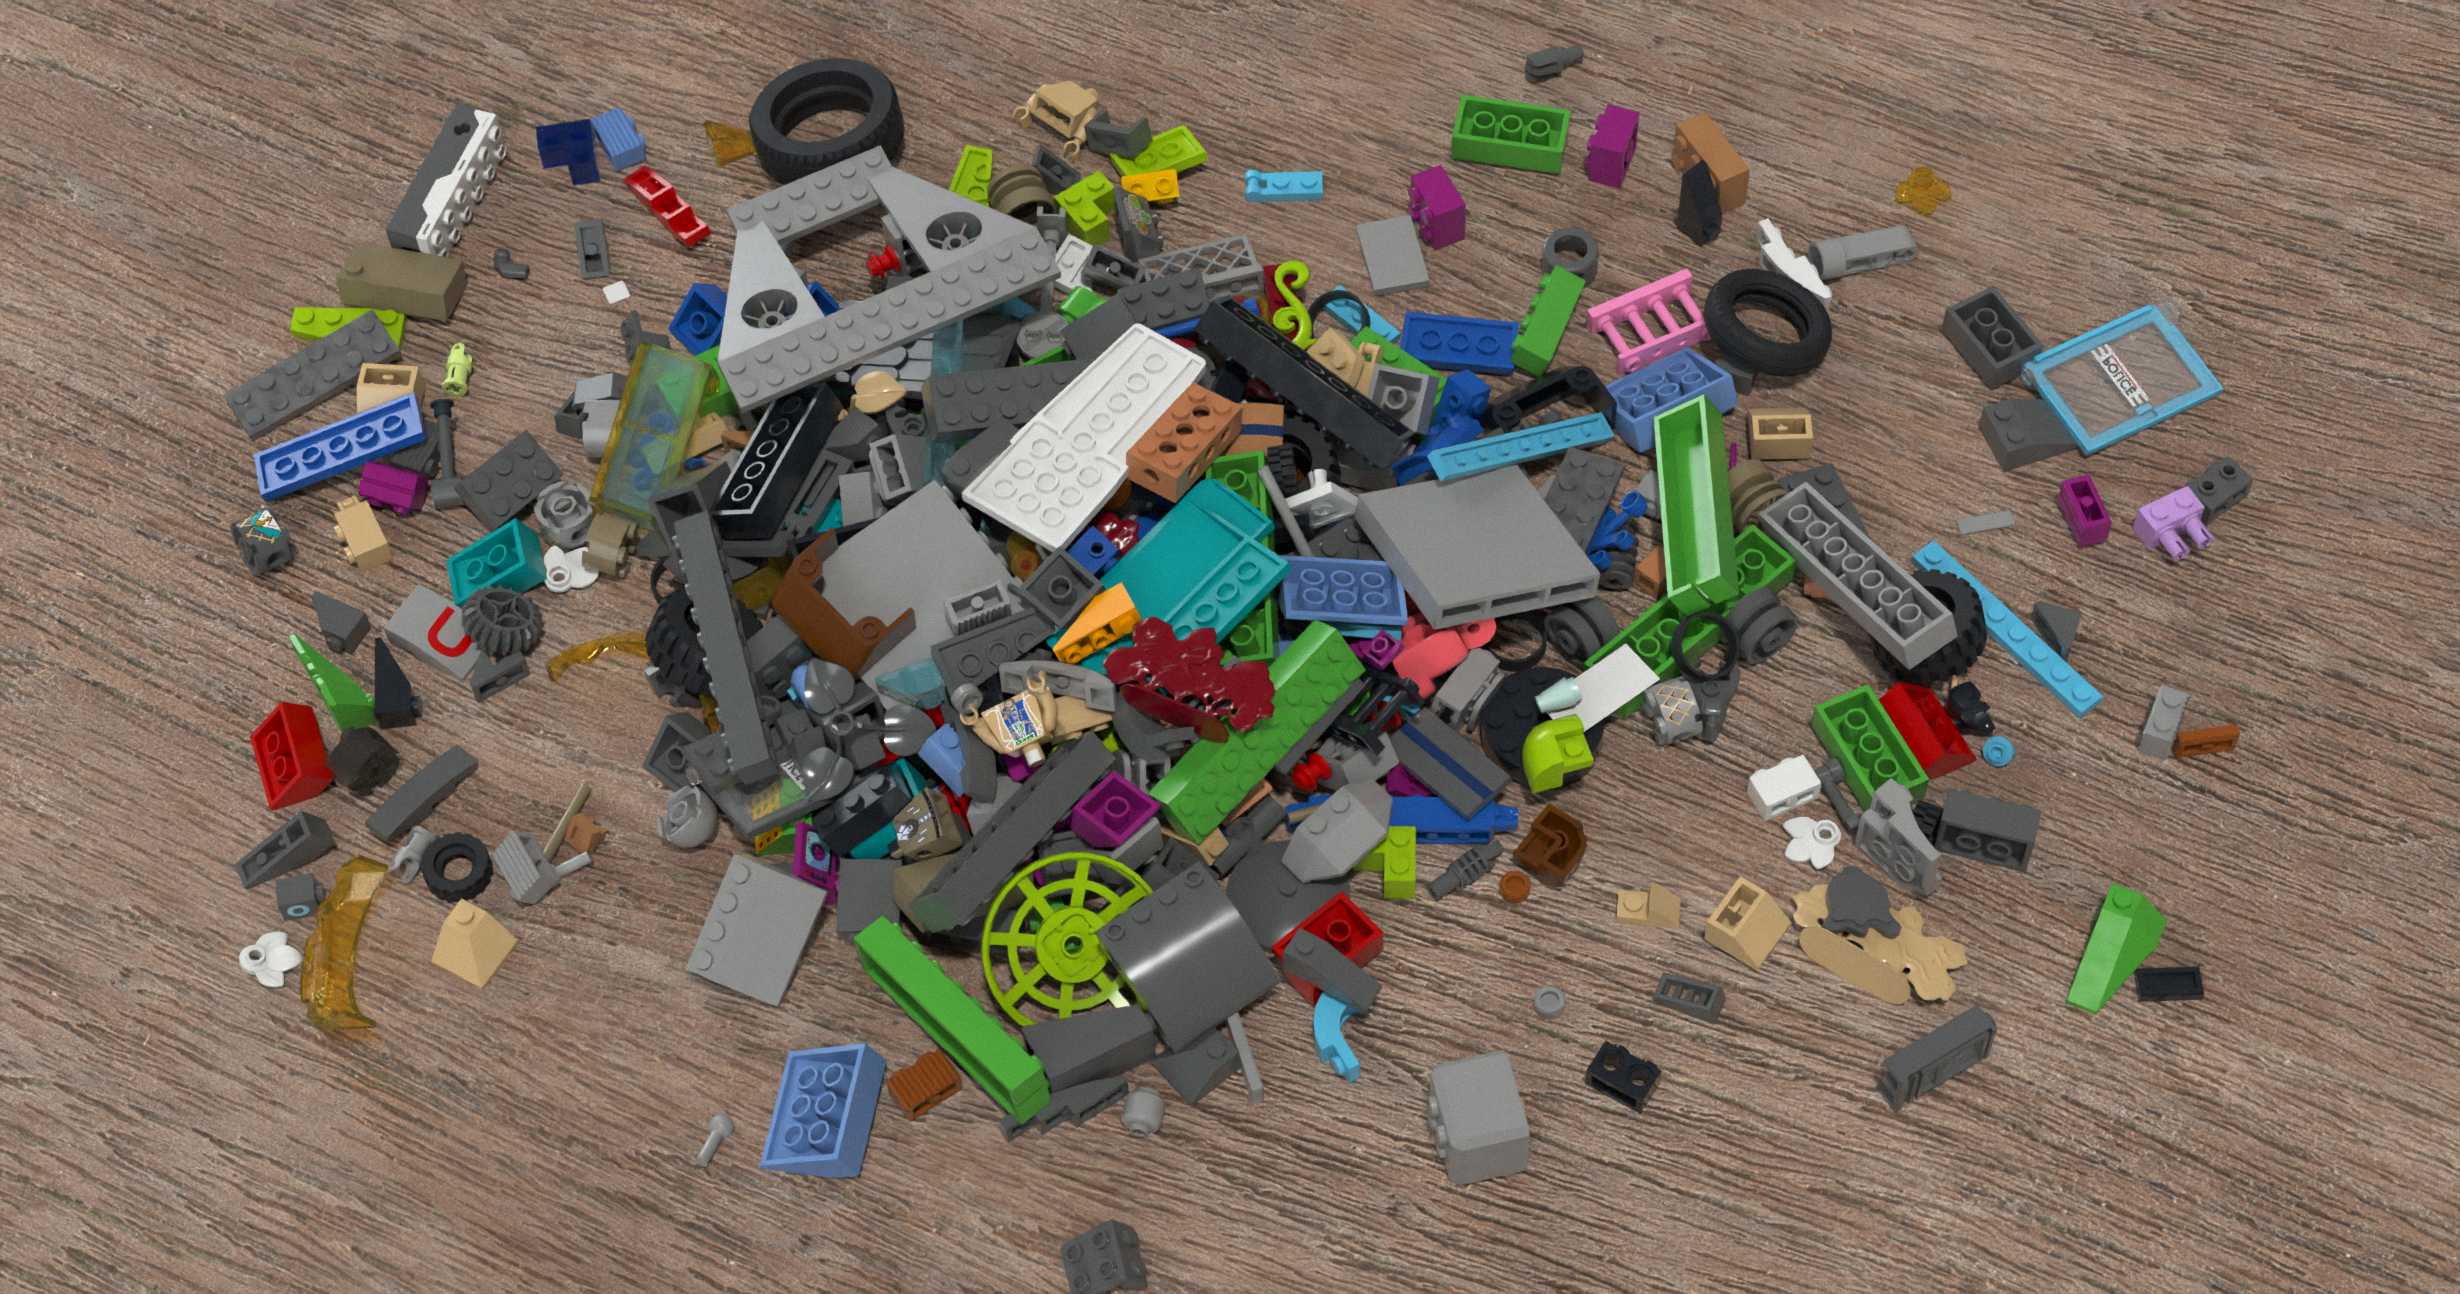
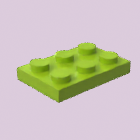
M1185 125L1152 137V141L1135 158L1109 154L1112 165L1121 176L1175 169L1178 173L1208 161L1205 149Z

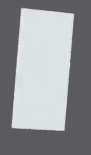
M1624 644L1574 679L1582 695V700L1577 701V705L1546 713L1552 719L1577 714L1582 721L1585 732L1656 683L1660 678L1627 644Z

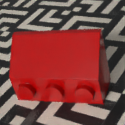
M1898 682L1879 699L1928 778L1936 779L1977 760L1931 688Z
M281 701L250 736L270 810H278L315 798L333 780L312 706Z
M1341 891L1271 946V951L1291 984L1314 1006L1317 1004L1323 990L1284 970L1283 951L1299 927L1328 942L1359 968L1383 951L1384 932Z

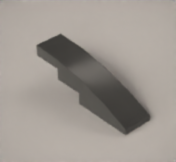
M458 745L454 746L401 786L366 820L365 826L388 842L431 815L432 805L455 792V783L478 769V760Z
M1124 1076L1090 1081L1050 1094L1051 1102L1023 1125L1011 1114L999 1119L1001 1134L1009 1143L1034 1126L1041 1135H1044L1067 1119L1077 1128L1126 1097L1129 1093L1127 1079Z

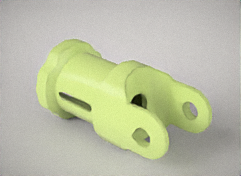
M456 343L451 348L446 364L447 377L442 383V390L446 394L457 397L464 396L467 392V376L472 371V357L469 354L464 355L465 346L462 343Z

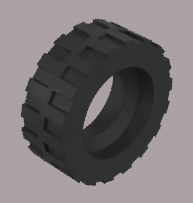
M455 832V834H446L440 839L437 838L431 846L427 847L425 855L422 856L423 864L421 865V871L430 892L433 895L435 894L438 899L446 900L448 903L459 902L461 898L465 901L473 900L478 894H482L486 886L490 884L491 875L493 876L492 861L485 845H482L481 840L477 837L474 838L468 833L461 834V832ZM456 855L468 857L472 862V870L468 876L454 881L447 879L443 875L442 867L447 859Z

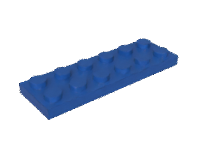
M414 392L254 454L261 497L265 502H268L365 464L366 461L370 462L426 440L427 436L418 397Z

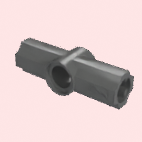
M1267 796L1248 816L1239 817L1227 826V836L1225 838L1229 845L1215 862L1209 866L1220 875L1219 878L1222 879L1244 857L1254 856L1261 851L1264 846L1263 839L1285 818L1286 812L1284 808L1274 798Z

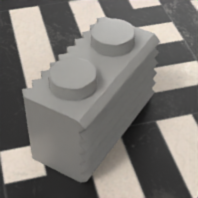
M1001 579L943 601L945 614L955 636L1012 614L1011 601Z
M2166 685L2160 686L2138 747L2141 753L2162 760L2168 759L2190 698L2188 693Z
M513 831L510 833V836L506 837V840L502 841L503 844H500L499 848L491 853L497 864L496 871L501 877L505 878L510 887L509 894L514 900L522 903L536 904L558 880V877L552 871L553 868L547 862L548 859L544 857L545 854L539 848L540 845L536 843L537 840L534 839V835Z

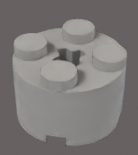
M587 400L583 413L589 414L587 420L582 421L585 452H589L587 457L616 458L627 456L629 446H633L634 443L633 429H628V419L631 418L630 401Z

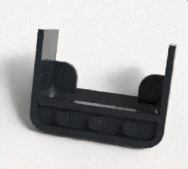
M1562 366L1489 400L1480 424L1484 429V434L1499 427L1502 428L1505 434L1511 433L1509 430L1518 426L1521 419L1570 395L1581 393L1595 413L1602 412L1613 431L1615 430L1617 402L1592 369L1585 366Z

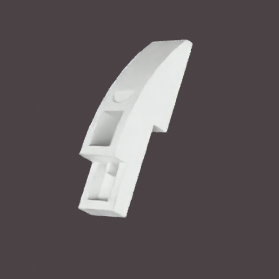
M1769 218L1759 221L1755 240L1761 247L1758 262L1761 268L1775 272V274L1779 273L1787 276L1790 280L1793 279L1803 285L1802 287H1806L1819 299L1828 313L1832 294L1829 287L1820 280L1816 267L1809 263L1805 255L1795 259L1794 252L1791 248H1787L1782 240L1780 230L1777 227L1774 228Z

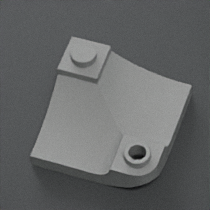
M1891 778L1873 792L1870 808L1861 815L1855 846L1899 886L1911 892L1930 895L1941 885L1942 877L1937 870L1941 854L1924 836L1913 816L1911 809L1914 798L1910 791Z

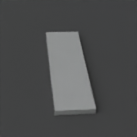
M2010 510L1956 520L1961 536L2015 526Z

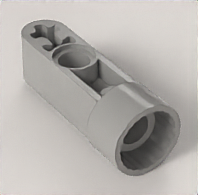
M1904 225L1814 241L1808 247V261L1816 267L1821 281L1842 277L1847 274L1907 263L1919 254V249L1908 227Z

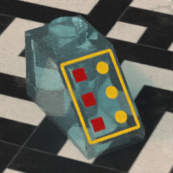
M933 657L874 677L878 693L917 709H933L941 705L943 700L947 699L946 691Z

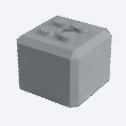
M1505 1049L1437 1064L1431 1072L1430 1097H1428L1430 1111H1427L1431 1130L1436 1129L1438 1139L1435 1140L1438 1157L1439 1159L1444 1158L1449 1179L1458 1185H1464L1527 1171L1530 1143L1529 1127Z

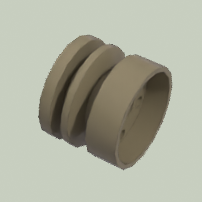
M1015 165L1006 168L992 178L986 189L992 209L1036 228L1037 206L1043 207V214H1057L1053 199L1047 191V186L1043 181L1040 171L1036 167Z
M1751 459L1740 463L1728 472L1732 523L1740 533L1752 524L1763 532L1758 513L1788 494L1778 481H1774V476L1760 459Z

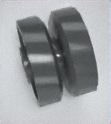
M1768 587L1759 588L1743 597L1725 617L1735 628L1739 638L1740 653L1750 664L1763 662L1776 654L1794 635L1799 623L1797 616L1787 606H1781L1779 597Z
M1596 597L1564 603V606H1559L1546 616L1544 622L1547 635L1556 649L1570 663L1579 668H1583L1586 660L1620 633L1612 613Z

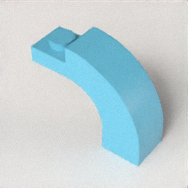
M1323 991L1314 1012L1315 1049L1322 1064L1331 1060L1336 1073L1339 1076L1343 1074L1348 1083H1351L1360 1078V1063L1344 1040L1341 1030L1346 1021L1353 1015L1361 1012V1010Z

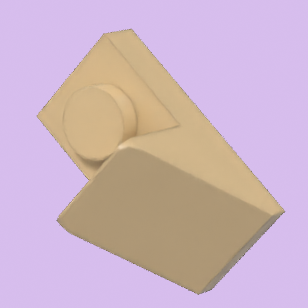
M1651 882L1650 892L1619 890L1616 923L1678 929L1681 898L1655 882Z

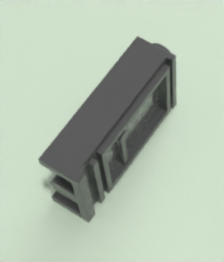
M1975 1005L1883 1060L1884 1066L1891 1075L1889 1073L1881 1077L1883 1082L1877 1085L1876 1089L1895 1113L1900 1111L1904 1102L1907 1101L1908 1104L1913 1102L1914 1097L1918 1099L1982 1059H1987L1997 1031L1994 1019L1989 1013H1984L1978 1005Z

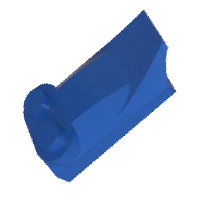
M1457 412L1445 420L1446 425L1441 427L1439 423H1436L1429 427L1427 435L1422 439L1423 442L1418 446L1414 454L1391 465L1398 483L1401 485L1433 469L1427 457L1433 450L1472 441L1484 431L1479 421L1469 418L1468 414L1462 416L1460 412Z

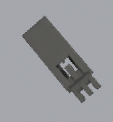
M820 448L800 487L795 492L787 510L776 526L775 531H784L787 528V531H792L793 535L798 533L796 538L815 534L840 495L839 475L853 474V461ZM801 505L810 508V511L803 508L801 511L802 514H797Z

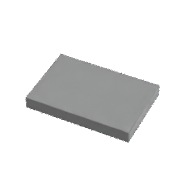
M1411 215L1356 225V233L1374 296L1429 286L1430 280Z

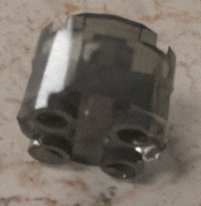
M371 727L347 728L341 734L339 744L325 759V766L330 769V772L354 795L359 797L373 794L374 792L371 789L376 785L380 788L385 786L395 774L400 761L396 754H399L398 750Z

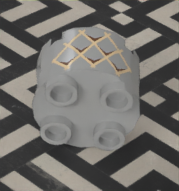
M557 482L546 487L538 495V502L536 507L534 506V512L543 539L551 546L559 547L563 552L584 545L589 527L596 516L589 491L580 484L568 485V482Z
M1683 676L1650 686L1644 691L1646 700L1642 701L1643 709L1647 718L1652 717L1656 725L1653 728V733L1658 745L1664 743L1668 745L1703 732L1702 720L1696 722L1695 716L1700 714L1697 701L1688 681L1684 682L1685 677Z

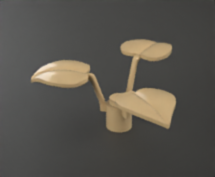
M873 371L867 373L855 385L857 394L851 396L849 413L855 407L865 414L880 412L903 398L907 394V390L885 372ZM831 376L815 383H824L831 378ZM841 410L831 430L848 415L846 410Z

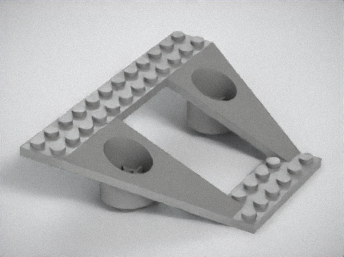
M880 145L726 209L737 236L718 366L743 414L1061 278V271L1035 226L892 167ZM879 199L928 273L824 316L780 246L879 205ZM969 235L973 238L968 240L965 236ZM785 311L791 315L785 317L783 313Z

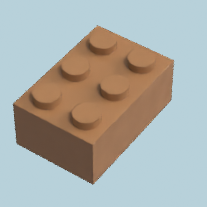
M1701 113L1677 124L1674 138V153L1672 155V162L1675 168L1681 170L1684 174L1701 160H1704L1707 163L1722 214L1745 205L1750 169L1707 113Z

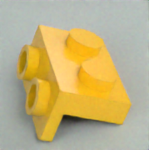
M1175 169L1121 177L1122 189L1146 198L1147 201L1157 200V204L1173 202V197H1180Z

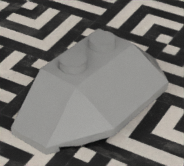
M1373 779L1342 786L1296 828L1281 861L1282 864L1302 883H1307L1311 880L1342 877L1388 835L1393 798Z

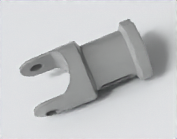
M413 826L410 838L404 847L399 848L389 864L388 870H396L403 862L407 871L402 878V883H409L421 867L422 856L426 853L427 847L434 843L433 841L436 840V837L430 831L420 826Z

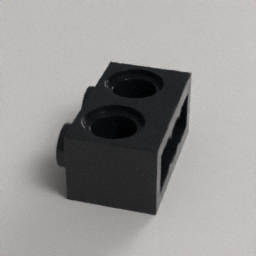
M1605 1040L1586 1070L1585 1084L1642 1114L1660 1085L1662 1070L1658 1069L1650 1060H1641L1630 1054L1624 1046L1619 1044L1613 1045ZM1607 1064L1615 1065L1618 1069L1608 1070L1604 1066ZM1640 1079L1646 1084L1639 1086L1632 1083V1081Z

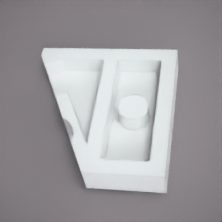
M1071 234L1067 236L1056 253L1055 262L1061 271V278L1054 280V287L1070 294L1075 286L1084 287L1092 291V279L1080 274L1093 247L1092 245Z

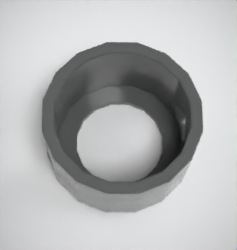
M1573 227L1562 228L1552 232L1545 239L1542 248V276L1544 273L1550 275L1555 265L1574 275L1583 273L1580 277L1586 280L1583 288L1588 287L1594 281L1598 269L1599 250L1593 236L1584 230ZM1573 250L1585 256L1578 261L1568 262L1560 259L1555 253Z

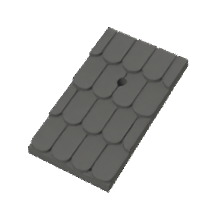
M842 299L839 310L863 300ZM975 314L836 373L824 383H827L830 389L856 392L855 385L861 377L873 371H882L891 375L905 387L907 394L904 398L923 400L921 387L928 376L1004 368L1021 325L1016 319H1010L1005 315Z

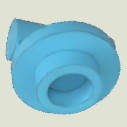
M2003 736L1989 737L1983 746L1984 758L1994 766L2008 764L2017 753V749H2014L2011 741Z

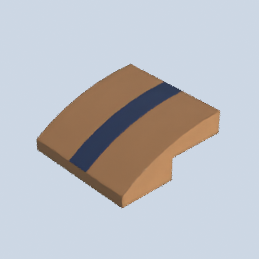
M1236 403L1243 407L1241 432L1219 457L1264 450L1268 460L1267 447L1283 445L1284 405Z

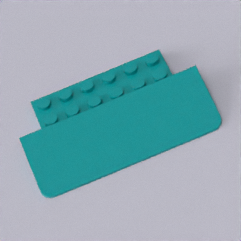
M1208 478L1199 482L1100 581L1104 584L1106 590L1122 582L1142 620L1144 621L1145 618L1152 616L1172 625L1177 640L1185 639L1192 630L1214 627L1217 636L1215 644L1217 645L1292 568L1289 562L1261 544L1275 529L1273 522L1235 491L1217 479ZM1056 624L1054 625L1056 631L1046 638V643L1052 651L1053 647L1071 626L1062 630ZM1133 632L1124 635L1072 665L1087 668L1110 679L1108 669L1104 668L1102 664L1112 649L1135 645V642L1132 640ZM1150 673L1146 674L1145 680L1148 683L1152 675ZM1162 686L1155 689V691L1163 696L1169 693Z

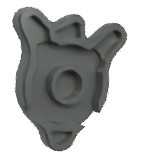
M1856 866L1844 867L1842 873L1832 879L1825 895L1829 915L1823 921L1822 928L1834 934L1846 931L1859 938L1865 937L1869 928H1874L1887 938L1893 939L1898 937L1901 925L1890 914L1888 894L1879 881L1865 874Z

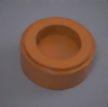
M1511 871L1502 876L1499 892L1505 901L1521 903L1528 898L1531 883L1524 873Z

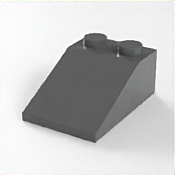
M2009 399L1983 407L1979 429L2003 472L2080 448L2044 399Z

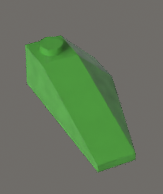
M295 634L289 636L298 658L344 738L377 722L373 712L375 710V701L369 692L364 694L355 681Z
M2113 883L2111 884L2067 997V1004L2097 1014L2119 990L2127 978L2133 975L2135 970L2139 968V965L2156 950L2167 920L2142 894Z

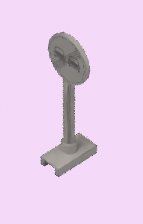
M1037 206V229L1056 261V248H1060L1067 238L1066 207H1060L1059 214H1043V207ZM1054 281L1042 286L1040 311L1025 317L1020 323L1021 327L1016 337L1017 346L1023 355L1031 360L1061 346V343L1066 341L1060 330L1068 326L1069 323L1064 317L1052 312Z

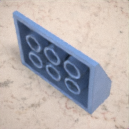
M1688 346L1605 386L1617 402L1615 429L1623 440L1638 452L1651 450L1656 445L1653 418L1703 394L1716 406L1722 415L1738 405L1732 375Z
M1280 555L1281 558L1289 562L1292 568L1276 585L1277 602L1285 619H1316L1318 621L1389 625L1408 624L1404 587L1386 561Z
M866 1043L789 1051L760 1167L768 1170L827 1178L859 1176L886 1060Z

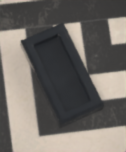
M2199 966L2137 968L2134 975L2139 1002L2202 1000L2204 997Z

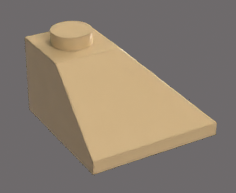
M461 898L443 922L431 962L433 965L483 991L518 945L519 941L488 912Z

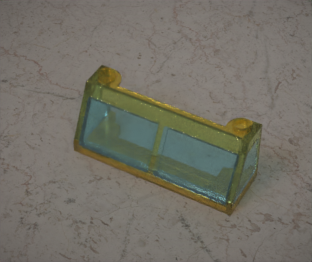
M639 342L589 498V502L598 514H600V511L635 521L639 523L640 529L661 531L647 498L682 474L705 398H710L713 393H717L720 386V377L713 365L650 342Z

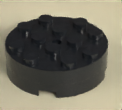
M1533 667L1517 671L1504 679L1500 688L1483 709L1481 739L1485 756L1509 774L1511 780L1513 778L1529 784L1522 763V748L1525 739L1533 727L1552 720L1546 712H1540L1534 697L1540 695V693L1565 677L1567 680L1573 677L1575 679L1576 675L1551 667ZM1605 718L1584 732L1593 757V766L1564 773L1562 786L1549 790L1571 785L1591 771L1600 750H1602Z

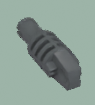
M1498 840L1484 848L1480 844L1476 845L1450 863L1447 867V872L1427 885L1428 892L1435 900H1438L1457 886L1460 888L1466 887L1495 867V863L1492 860L1502 854L1504 847Z

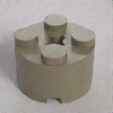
M600 511V514H596L585 539V542H589V551L582 552V566L614 577L625 578L630 567V562L627 560L630 553L636 554L635 547L640 542V537H636L639 523Z

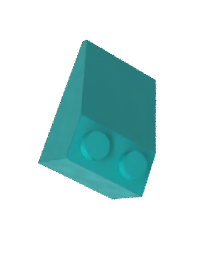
M516 518L446 560L454 603L460 608L466 604L470 594L475 593L478 588L486 589L490 585L496 589L500 584L503 589H509L512 586V591L518 593L520 591L525 592L547 579L537 533Z

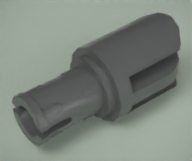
M1580 45L1563 50L1551 47L1527 54L1526 80L1536 81L1561 73L1563 67L1582 62L1584 60L1583 49Z

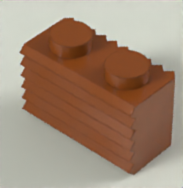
M937 1049L935 1052L924 1053L913 1066H910L908 1069L897 1070L892 1074L890 1080L887 1081L890 1097L909 1122L963 1088L961 1076L940 1049Z

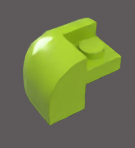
M1577 714L1545 721L1533 727L1526 737L1522 748V763L1532 793L1560 787L1563 783L1564 773L1593 766V757L1584 736V726Z

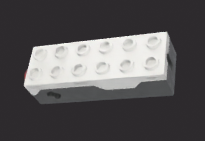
M455 105L385 229L391 248L449 257V252L454 243H457L460 239L461 230L465 223L470 221L472 210L477 201H481L487 183L494 178L497 165L506 156L507 146L504 143L502 129L499 126L496 114Z

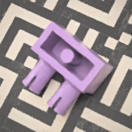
M2188 486L2139 508L2132 528L2148 550L2163 544L2174 561L2185 558L2190 552V548L2179 537L2180 535L2187 532L2199 549H2204L2205 546L2208 547L2215 540L2214 535L2201 522L2205 507Z

